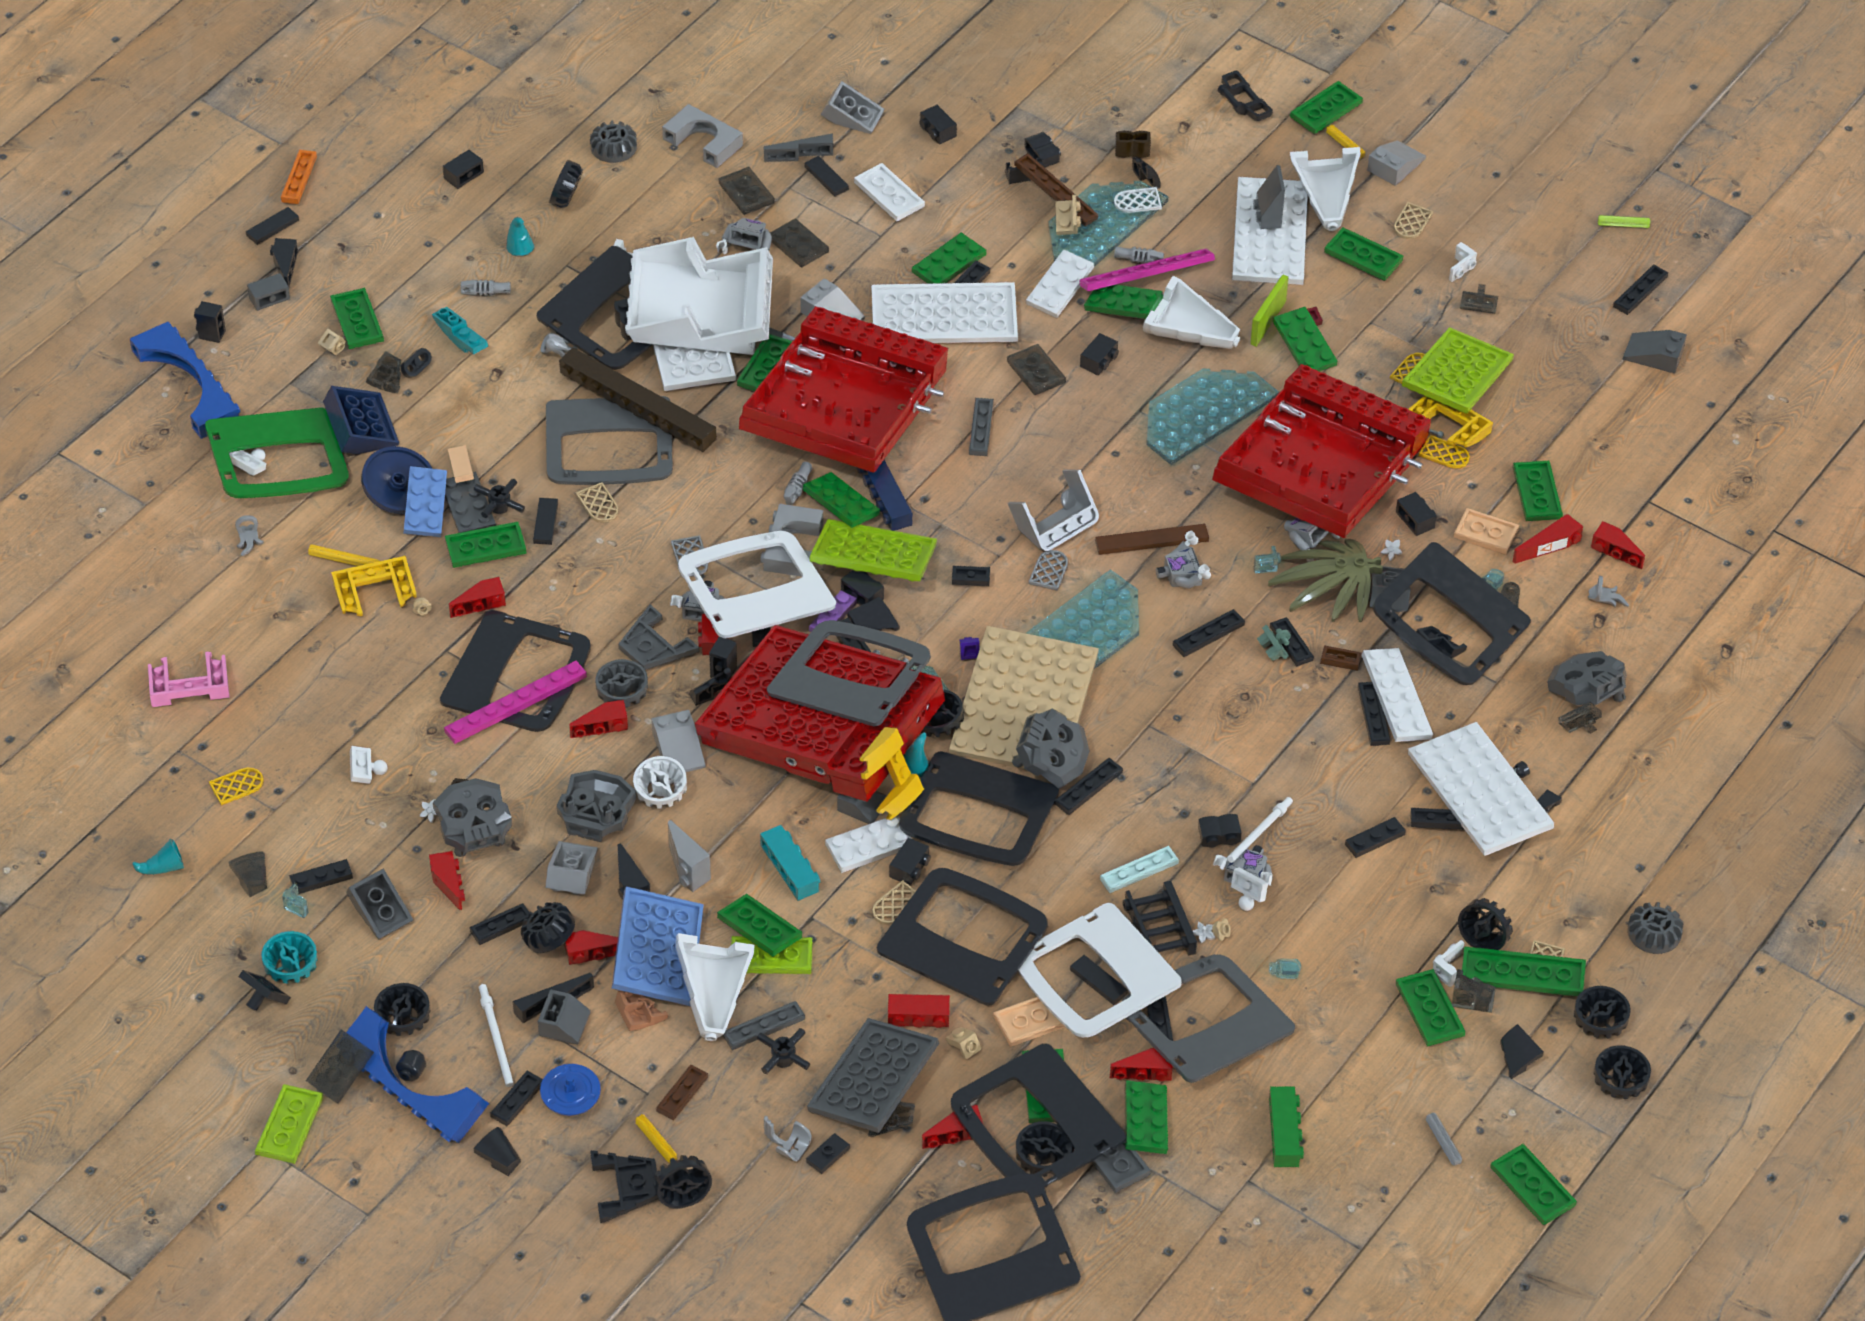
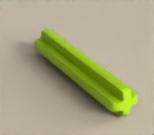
M1599 215L1598 225L1649 228L1650 218Z

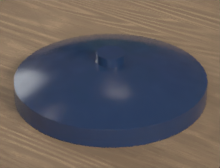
M398 446L385 447L374 452L366 460L361 473L362 488L368 499L380 509L394 514H405L410 466L433 468L422 455L411 449Z

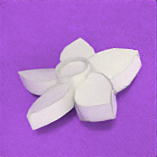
M1389 540L1385 541V545L1388 548L1383 549L1381 553L1388 554L1390 561L1393 560L1395 554H1402V551L1399 549L1400 540H1395L1393 543Z
M436 799L430 803L422 802V807L425 810L420 814V817L428 816L431 823H433L434 815H436L433 809V802Z
M1198 921V929L1193 930L1195 936H1199V942L1202 944L1205 939L1214 940L1213 925L1208 924L1204 926Z

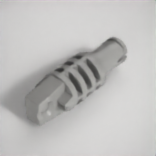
M1116 246L1114 258L1129 259L1133 263L1135 261L1136 263L1141 262V264L1164 259V253L1152 249H1141V247L1122 248Z
M493 280L461 281V294L477 296V294L488 296L489 294L493 296L495 293H511L510 282L500 283Z
M803 462L799 471L794 473L784 491L786 504L793 505L803 492V484L808 482V475L813 469L809 462Z

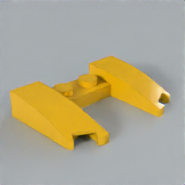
M1425 396L1408 409L1429 419L1441 412L1463 425L1461 429L1447 440V443L1462 445L1466 448L1487 437L1491 433L1493 426L1492 421L1473 410L1466 414Z
M406 556L331 572L338 602L344 614L345 612L357 613V616H363L355 588L391 579L400 608L405 606L406 601L411 597H417Z
M884 727L860 757V761H866L867 769L861 773V778L867 780L886 764L895 786L876 811L879 814H883L885 811L889 814L886 816V819L892 820L905 810L921 794L924 788L918 774H911L900 750L904 743L898 729Z

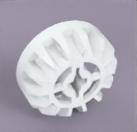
M665 756L649 758L642 762L634 773L633 783L638 799L645 801L649 807L653 804L658 809H661L664 804H668L671 807L673 806V801H680L682 794L686 793L687 778L685 769L673 758ZM651 782L653 791L648 793V785ZM672 783L675 786L674 792L671 791L670 787ZM652 796H663L664 798L657 799L653 798Z

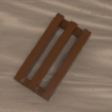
M1324 645L1320 664L1358 671L1362 652Z

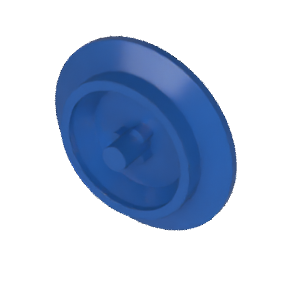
M564 1064L555 1067L546 1074L540 1087V1094L544 1104L553 1112L567 1116L582 1114L591 1109L598 1101L601 1091L600 1082L596 1074L589 1068L579 1064Z

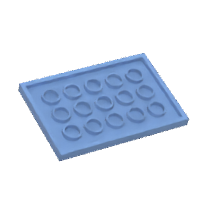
M626 887L623 895L612 989L690 1006L691 999L683 978L684 974L676 951L675 939L678 933L697 936V944H699L704 904Z

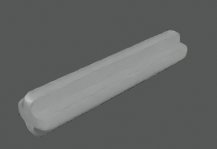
M1428 1114L1426 1122L1453 1166L1460 1164L1462 1157L1437 1114Z

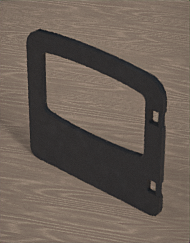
M618 246L609 247L538 310L536 315L540 323L554 330L556 334L587 355L592 356L598 362L614 370L624 368L653 345L632 342L618 353L613 354L579 331L600 307L631 283L630 271H632L631 258L633 256ZM556 321L561 326L557 328L552 323ZM598 350L604 355L600 357L595 352Z
M1431 542L1377 597L1373 604L1375 615L1390 630L1423 658L1463 685H1471L1477 682L1531 623V619L1526 613L1437 542ZM1416 580L1422 581L1449 600L1492 638V643L1469 667L1461 666L1439 651L1392 610L1391 605ZM1512 627L1517 630L1514 635L1508 632ZM1479 662L1484 665L1481 670L1475 667Z
M489 610L484 615L440 696V703L444 707L469 714L491 704L490 700L504 668L518 645L528 635L572 647L573 650L568 664L577 660L583 668L591 650L590 640L580 633L569 632L544 623L507 615V613L497 610ZM505 619H508L515 622L514 624H510L504 621ZM560 634L569 636V638L564 639L560 638L559 636ZM576 683L551 695L538 715L533 716L517 712L500 722L534 732L548 729L562 710Z
M938 751L933 755L927 770L920 780L924 790L903 811L899 826L906 835L978 859L1016 866L1024 863L1059 795V788L1044 781ZM933 768L939 769L937 774L931 772ZM935 790L951 792L991 803L1028 818L1015 846L1010 850L947 834L921 824L917 820L932 792ZM911 808L917 809L915 814L910 813Z
M937 868L927 875L877 944V952L893 962L984 1005L990 1006L997 1002L1005 987L1016 975L1039 939L1042 938L1047 930L1048 923L1043 912L996 887L948 868ZM946 885L976 896L1029 924V927L1005 960L999 961L971 951L916 922L917 917L940 886ZM1030 934L1035 936L1031 943L1026 941ZM998 979L1003 981L999 988L994 986Z
M1047 1043L1036 1046L964 1086L951 1097L953 1113L975 1144L1004 1177L1014 1176L1026 1172L995 1141L975 1114L970 1103L1011 1080L1019 1082L1047 1111L1074 1148V1152L1034 1174L1041 1180L1044 1188L1101 1157L1107 1151L1122 1145L1126 1138V1134L1055 1049ZM1104 1142L1107 1146L1098 1151L1096 1146ZM1051 1172L1053 1177L1045 1181L1042 1177Z
M1022 1173L960 1191L914 1210L908 1217V1234L943 1321H974L1075 1286L1080 1282L1081 1275L1047 1197L1043 1183L1034 1174ZM1022 1192L1028 1194L1046 1236L1044 1242L1013 1256L974 1269L953 1274H945L942 1271L926 1231L927 1225L945 1216L986 1201ZM1042 1196L1045 1206L1039 1207L1035 1198ZM1066 1253L1069 1263L1063 1265L1059 1255Z

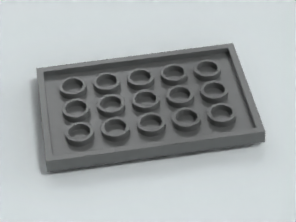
M867 1018L808 1103V1111L879 1133L939 1045L938 1038Z

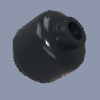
M417 1050L405 1051L396 1064V1071L399 1077L405 1081L418 1080L426 1067L424 1055Z

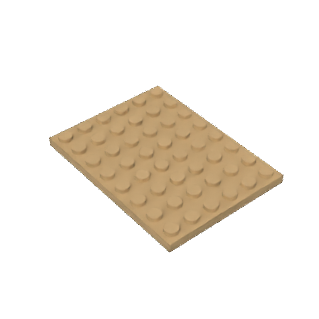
M987 626L963 702L964 720L959 722L960 727L957 730L955 729L949 753L1015 767L1012 764V759L1015 755H1018L1016 747L1028 716L1034 713H1043L1053 708L1064 714L1067 720L1078 723L1099 648Z

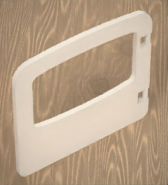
M786 531L763 533L717 544L684 555L678 563L680 574L686 580L689 589L703 612L711 621L717 635L722 638H730L831 611L836 606V600L812 562H810L800 543L793 534ZM782 546L802 578L767 590L717 600L710 593L696 567L748 551ZM694 575L696 581H691L689 576ZM714 616H719L721 621L716 622Z
M1112 903L1103 904L1094 909L1093 912L1081 916L1041 938L1018 970L1024 981L1046 1008L1074 1035L1082 1038L1098 1034L1175 991L1182 985L1181 977ZM1094 916L1097 917V919L1091 921L1090 923L1087 921L1088 919ZM1074 938H1080L1109 965L1131 994L1126 1000L1089 1020L1080 1017L1060 998L1033 963L1035 959ZM1041 945L1045 946L1037 952L1034 950Z

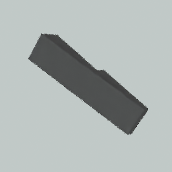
M833 133L764 146V162L799 161V156H833Z

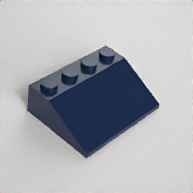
M331 385L323 403L341 452L361 454L399 445V440L380 392Z

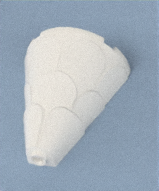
M1360 147L1342 148V158L1309 161L1308 151L1290 152L1291 163L1310 198V204L1323 227L1328 231H1335L1341 226L1361 154Z
M1175 276L1171 278L1166 286L1163 299L1155 312L1151 310L1143 325V331L1146 333L1185 342L1200 343L1203 346L1232 349L1233 346L1237 347L1240 341V337H1238L1240 329L1223 313L1210 305L1201 295H1198L1181 279Z
M678 933L675 939L676 951L691 999L690 1006L700 1035L707 1041H715L725 1033L736 1007L735 1001L744 983L745 974L753 957L754 945L739 942L733 943L729 948L697 944V936Z

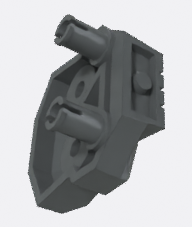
M1602 651L1576 654L1554 666L1547 681L1550 692L1566 697V701L1576 706L1583 705L1586 719L1597 717L1595 705L1612 695L1616 702L1626 699L1624 692L1627 676L1625 664L1613 656H1607Z
M1053 708L1043 713H1034L1028 716L1016 747L1018 755L1013 757L1012 764L1017 768L1024 766V769L1036 776L1041 774L1060 789L1083 772L1090 752L1085 730L1078 723L1067 720L1064 714Z
M598 770L571 774L567 792L561 795L557 803V814L563 819L568 834L602 842V838L609 833L623 831L628 821L627 814L632 809L636 800V790L621 776Z
M477 778L449 785L433 802V809L440 820L444 842L455 847L454 853L456 856L461 857V852L465 856L470 851L492 845L500 846L499 843H501V846L504 845L505 836L512 827V817L508 805L502 802L500 784Z

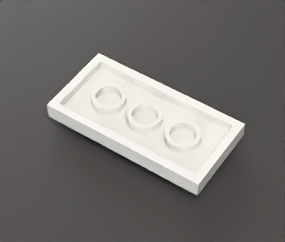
M883 163L854 177V183L896 221L925 207V201Z
M1063 249L1026 299V304L1057 318L1079 289V280L1087 278L1093 270L1094 263Z
M897 815L892 820L885 818L826 839L825 845L841 873L898 853L907 838H911L900 829L899 816Z

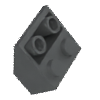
M550 989L538 1019L539 1036L578 1045L590 1016V1009L571 994Z

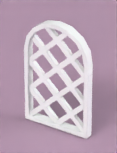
M1157 187L1122 191L1114 198L1115 207L1125 213L1162 209ZM1143 193H1145V194H1147L1148 196H1147L1146 198H1144V197H1142L1141 195H1142ZM1131 194L1136 196L1134 199L1129 198ZM1120 196L1123 197L1121 201L1117 199ZM1150 196L1155 198L1153 202L1148 200ZM1138 198H1140V199H1142L1143 201H1142L1141 203H1139V202H1137L1136 200H1137ZM1126 199L1131 201L1129 204L1124 203ZM1145 202L1150 203V205H1149L1148 207L1145 206V205H1143V204H1144ZM1133 203H1135V204H1137L1138 206H1137L1136 208H1134V207H1132L1131 205H1132Z

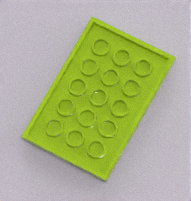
M1449 327L1403 379L1402 386L1467 414L1511 363L1514 354Z
M827 519L810 554V562L920 582L936 547L937 539L865 525H857L851 528L843 521Z

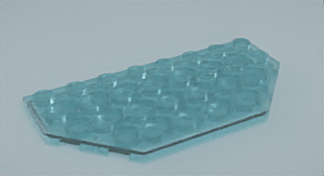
M1134 181V184L1113 182L1106 186H1099V183L1091 184L1078 197L1099 214L1097 220L1086 227L1081 224V227H1078V234L1057 235L1056 215L1048 221L1054 261L1064 249L1094 263V266H1096L1116 246L1121 244L1158 211L1121 212L1114 205L1115 196L1126 190L1153 187L1142 181ZM1158 191L1161 206L1163 207L1168 202L1169 196ZM1143 193L1141 196L1146 198L1148 195ZM1132 194L1129 196V198L1134 199L1136 197ZM1120 196L1117 199L1121 201L1123 197ZM1150 196L1148 200L1153 202L1155 198ZM1138 198L1136 201L1141 203L1143 200ZM1127 199L1124 201V203L1129 204L1131 202ZM1145 202L1143 205L1148 207L1150 203ZM1133 203L1131 206L1136 208L1138 205Z
M1203 368L1149 402L1146 445L1170 465H1173L1270 403L1279 394V391L1255 372L1247 371V374L1236 373V370L1212 372L1210 369Z
M1110 569L1030 629L1026 634L1099 648L1095 669L1139 635L1138 589Z

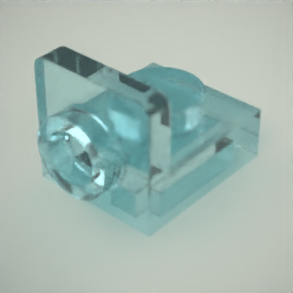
M1271 546L1270 554L1255 556V574L1277 571L1278 564L1281 563L1280 553L1276 552L1275 546Z
M292 884L289 889L284 891L282 896L284 909L305 918L308 914L307 900L299 896L298 885Z

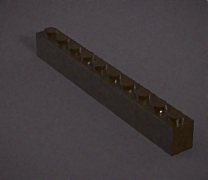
M572 348L559 360L560 373L565 377H569L578 384L587 387L592 392L603 396L606 400L614 402L635 416L646 420L649 424L655 425L678 440L689 444L694 449L704 452L717 440L716 427L577 349Z

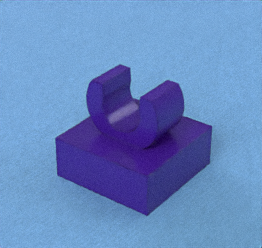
M964 637V639H959L961 660L976 659L980 650L979 638Z

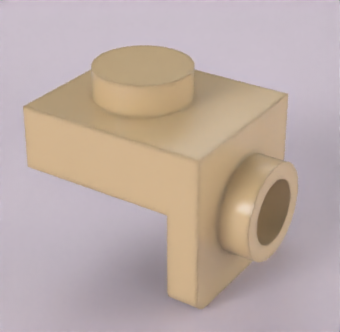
M327 329L318 344L337 356L344 349L346 340Z
M956 1028L946 1037L948 1044L959 1048L965 1059H969L981 1050L976 1033L966 1028Z

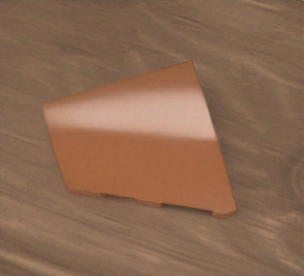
M621 990L617 992L615 1004L629 1031L646 1028L668 1018V1013L666 1011L661 1013L654 1007L655 1002L643 995Z

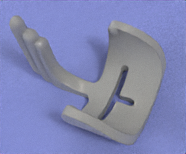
M768 1116L764 1117L765 1135L772 1142L780 1145L776 1147V1152L793 1161L800 1160L811 1142L812 1136L810 1131L804 1125L795 1121L789 1140L784 1141L774 1133V1124L768 1120ZM796 1139H798L797 1143H796L795 1146H794V1149H792V1150L790 1151V1149H791L792 1146L794 1145Z

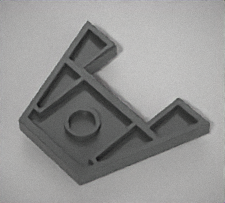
M652 605L646 608L618 643L619 650L632 661L640 664L645 670L699 653V647L688 637L672 646L651 628L662 620V614Z

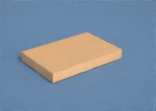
M1466 508L1454 532V538L1507 555L1519 530V525Z
M1038 997L993 1012V1017L1010 1047L1065 1028Z

